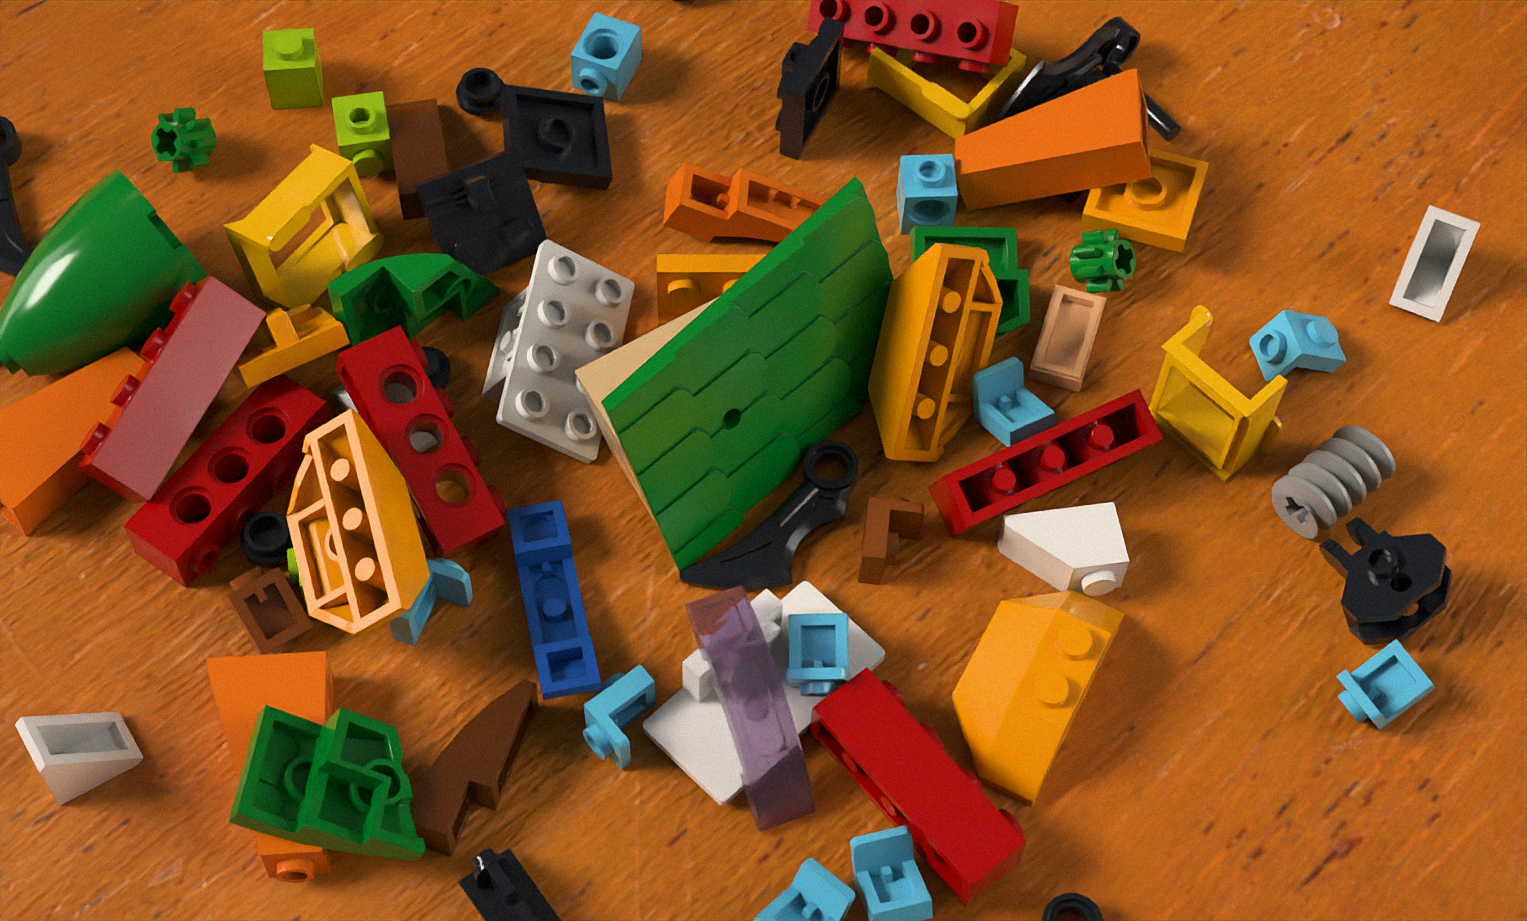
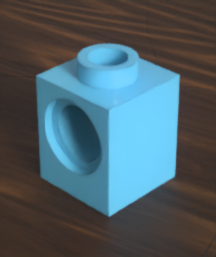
M594 12L570 54L572 86L588 95L601 96L619 102L642 60L641 27Z
M953 154L903 155L900 157L896 196L901 235L910 234V230L914 226L953 227L958 197Z

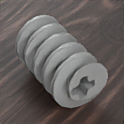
M1346 425L1335 431L1332 438L1322 442L1316 451L1308 454L1302 463L1291 468L1288 475L1274 483L1271 495L1275 511L1292 531L1304 538L1314 540L1318 535V528L1328 530L1334 527L1337 517H1344L1350 513L1352 504L1362 503L1366 498L1367 492L1376 491L1380 487L1382 480L1391 478L1396 471L1395 459L1385 444L1371 432L1358 426Z

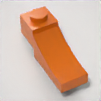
M684 162L667 186L663 226L709 242L714 237L724 236L781 242L829 199L740 168L731 179Z

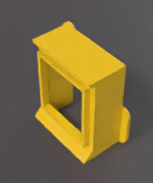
M876 47L870 53L865 88L878 87L953 139H957L979 130L1011 97L1020 85L1027 57L1011 47L1007 67L990 64L988 74L977 72L990 82L969 104H966L938 84L928 82L910 70L917 62L912 60L914 50L898 47L896 57H892Z
M315 144L310 146L312 153L243 220L223 225L254 296L277 308L281 307L283 311H288L300 305H312L327 289V283L342 273L368 263L384 244V235L379 233L353 162ZM321 205L326 220L275 270L269 254L281 250L308 223L311 213Z
M1197 305L1192 310L1188 324L1161 346L1166 351V355L1148 408L1156 425L1225 482L1256 453L1262 451L1268 454L1274 449L1282 431V423L1274 414L1288 381L1279 374L1249 400L1198 358L1201 346L1206 342L1213 317L1206 307ZM1191 381L1193 384H1195L1199 389H1201L1205 394H1207L1211 399H1213L1217 404H1219L1223 409H1225L1229 414H1231L1235 418V420L1233 421L1230 417H1228L1224 412H1222L1218 407H1216L1212 402H1210L1206 397H1204L1200 392H1198L1194 387H1192L1189 384V382Z

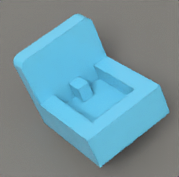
M1282 310L1250 339V345L1264 379L1268 382H1271L1279 374L1284 377L1295 367L1332 373L1347 361L1338 342V333L1327 317Z
M1011 357L973 374L974 419L1006 447L1056 426L1055 412L1024 387L1023 363L1016 357Z
M436 558L434 561L426 559L430 572L429 579L409 611L389 621L394 639L415 646L437 598L464 607L469 606L473 598L470 576L461 566L453 561L444 558Z
M847 613L789 614V668L786 669V681L791 687H800L801 696L827 697L836 690V686H842L850 680L849 616Z
M1397 639L1349 674L1345 669L1336 676L1346 688L1337 697L1359 724L1369 717L1379 730L1436 688Z
M638 665L626 675L624 673H617L611 676L601 685L602 689L597 691V696L584 704L586 729L583 730L585 740L599 758L604 760L609 756L620 769L631 763L630 742L621 730L655 706V681L641 665Z
M899 826L851 839L854 884L869 921H922L933 918L932 899L914 860L913 840L908 826Z
M808 858L801 864L792 884L763 909L754 921H843L856 895L850 887L816 860Z

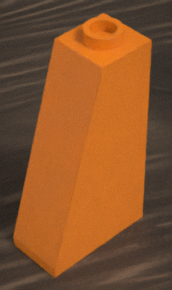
M1137 68L1123 71L955 139V161L953 162L957 192H961L967 211L1151 178L1147 103Z
M127 346L0 410V515L25 536L34 531L93 478L77 468L85 456V453L80 451L79 447L93 425L98 421L105 425L116 408L115 405L110 403V398L120 382L128 374L135 377L146 359L143 360Z
M326 651L207 658V673L238 781H240L257 714L265 705L323 725L333 715L334 675ZM253 830L260 857L269 877H277L280 881L288 883H301L313 879L314 875L330 874V849L293 842Z

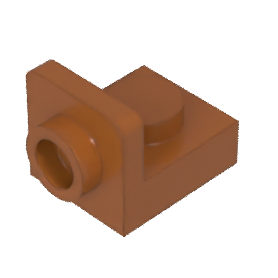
M900 496L869 497L864 522L858 583L881 584L884 564L895 566L898 538L914 540L919 538L924 517V504L910 502L908 499Z
M259 565L229 582L234 592L227 595L223 601L229 610L232 609L259 655L268 654L314 627L279 567L265 574Z

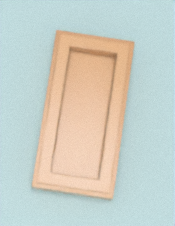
M1055 284L1029 369L1028 379L1080 392L1105 306V297Z

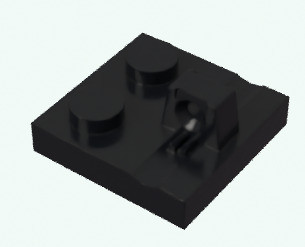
M825 17L819 27L818 35L811 40L810 44L794 42L782 61L783 76L777 90V98L782 100V108L775 125L776 131L780 132L779 153L795 160L800 158L839 90L844 23Z
M505 84L500 95L505 150L510 148L517 149L526 179L541 183L607 190L613 175L603 97Z
M510 148L414 184L439 254L450 255L480 275L536 255L538 246L548 239L517 149Z

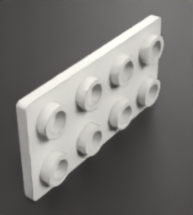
M548 239L538 246L529 286L503 309L482 392V397L499 404L496 416L498 424L586 464H590L597 458L602 431L574 371L621 347L634 290V283L631 280Z
M802 581L781 601L767 588L682 662L683 687L643 722L644 734L721 806L727 805L810 728L812 708L826 698L801 696L800 687H791L786 681V669L789 668V614L843 613L808 581ZM849 618V678L851 679L866 667L870 671L875 669L884 660L885 650Z

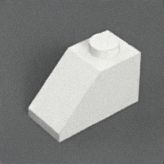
M1114 502L1003 516L997 542L999 552L1061 592L1074 590L1079 593L1083 592L1088 596H1099L1121 587L1129 564V557Z

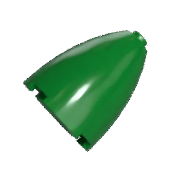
M115 169L108 176H104L55 222L35 247L17 275L0 311V361L12 375L20 369H23L29 377L64 373L84 368L125 346L132 351L144 346L148 338L158 327L164 331L176 314L169 307L185 283L189 281L195 285L196 282L208 277V274L185 244L178 240L165 222L156 214L155 208L119 170Z

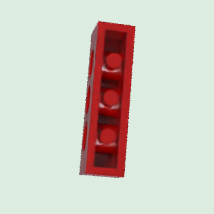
M399 325L340 352L335 369L358 413L405 478L416 523L435 559H450L497 536L505 525L503 516L507 514V510L495 486L491 484L486 487L476 469L481 463L472 441L466 435L459 437L450 418L454 417V410L446 392L440 386L434 389L424 370L428 368V361L421 345L415 338L408 340L402 327ZM393 383L402 384L411 391L413 400L405 404L394 403L386 397L383 388ZM417 432L429 433L437 440L439 449L429 454L421 453L412 446L410 436ZM442 481H453L459 484L464 491L465 500L455 504L445 502L439 497L436 485Z
M283 373L262 382L164 483L150 501H147L124 525L135 553L185 588L198 575L207 573L216 564L220 551L236 534L242 533L249 519L258 514L260 508L274 494H280L289 486L295 471L301 466L306 455L302 452L305 435L331 420L326 401ZM281 438L277 442L265 444L269 439ZM234 477H244L242 480L238 482L226 483ZM207 516L201 522L189 523L195 517Z
M1137 389L941 477L930 485L928 489L952 538L1135 455L1159 442L1163 437L1140 389Z

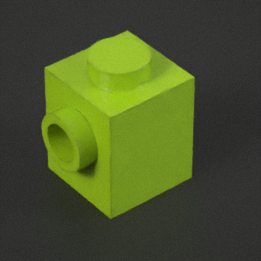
M314 28L263 31V73L272 110L323 106L322 63Z
M383 91L331 98L340 156L353 162L358 176H373L378 173L395 171Z

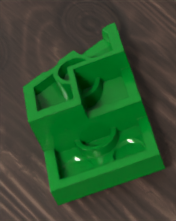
M914 226L910 230L911 264L935 243L979 247L987 251L990 260L988 265L995 276L1003 301L994 340L1030 322L1028 269H1017L1016 228Z
M435 253L405 254L382 258L358 266L327 283L334 318L343 324L350 344L344 346L346 350L399 325L402 327L406 337L411 339L449 309L461 320L465 321L501 294L500 289L493 282L450 255Z
M265 705L257 714L229 823L293 842L359 855L418 860L424 855L425 851L424 839L417 838L409 806L413 794L409 777L404 773L401 766L403 753L396 727L342 707L323 725Z

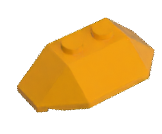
M935 243L891 282L867 386L885 456L891 460L936 462L944 452L943 446L959 432L973 413L972 376L988 366L1003 305L995 276L988 265L990 260L987 251L982 248Z
M350 408L305 435L302 452L306 455L295 478L286 518L309 616L362 637L409 611L429 579L430 572L405 478L360 414Z
M1074 590L1002 600L952 694L961 729L973 759L974 770L980 782L1032 806L1111 646L1125 613Z

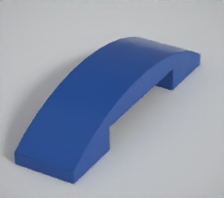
M562 500L507 509L519 583L543 700L602 689L574 565L571 540Z

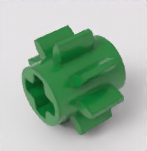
M194 107L175 108L174 113L159 114L160 124L154 128L151 135L152 147L158 156L157 160L159 162L172 161L174 173L193 171L195 167L209 166L210 160L208 156L217 145L216 134L210 124V118L196 119Z
M1118 229L1083 232L1082 240L1084 244L1076 245L1070 254V269L1073 277L1079 283H1087L1086 290L1090 294L1122 291L1124 289L1122 279L1130 278L1136 266V255L1133 246L1125 239L1119 240Z

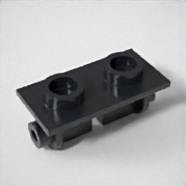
M492 848L481 851L472 860L476 870L458 882L484 921H561L510 848L500 854H495Z

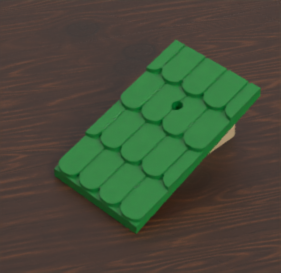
M856 177L843 186L722 295L574 371L610 451L655 521L679 572L690 567L745 521L743 515L796 471L799 462L805 457L812 446L818 442L825 441L864 408L861 403L870 397L867 386L891 282L894 281L889 266L888 253L882 244L875 223L874 210L868 201L863 184Z

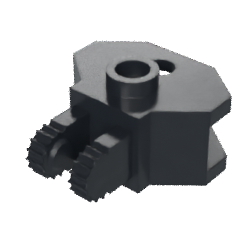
M1355 517L1346 524V528L1352 540L1362 547L1351 556L1339 543L1331 538H1328L1319 545L1324 558L1346 580L1341 605L1349 630L1364 645L1389 644L1395 639L1402 643L1447 607L1453 575L1452 571L1445 565L1447 557L1446 547L1430 533L1392 537L1384 530L1378 534L1361 518ZM1416 603L1419 606L1413 615H1403L1412 604Z

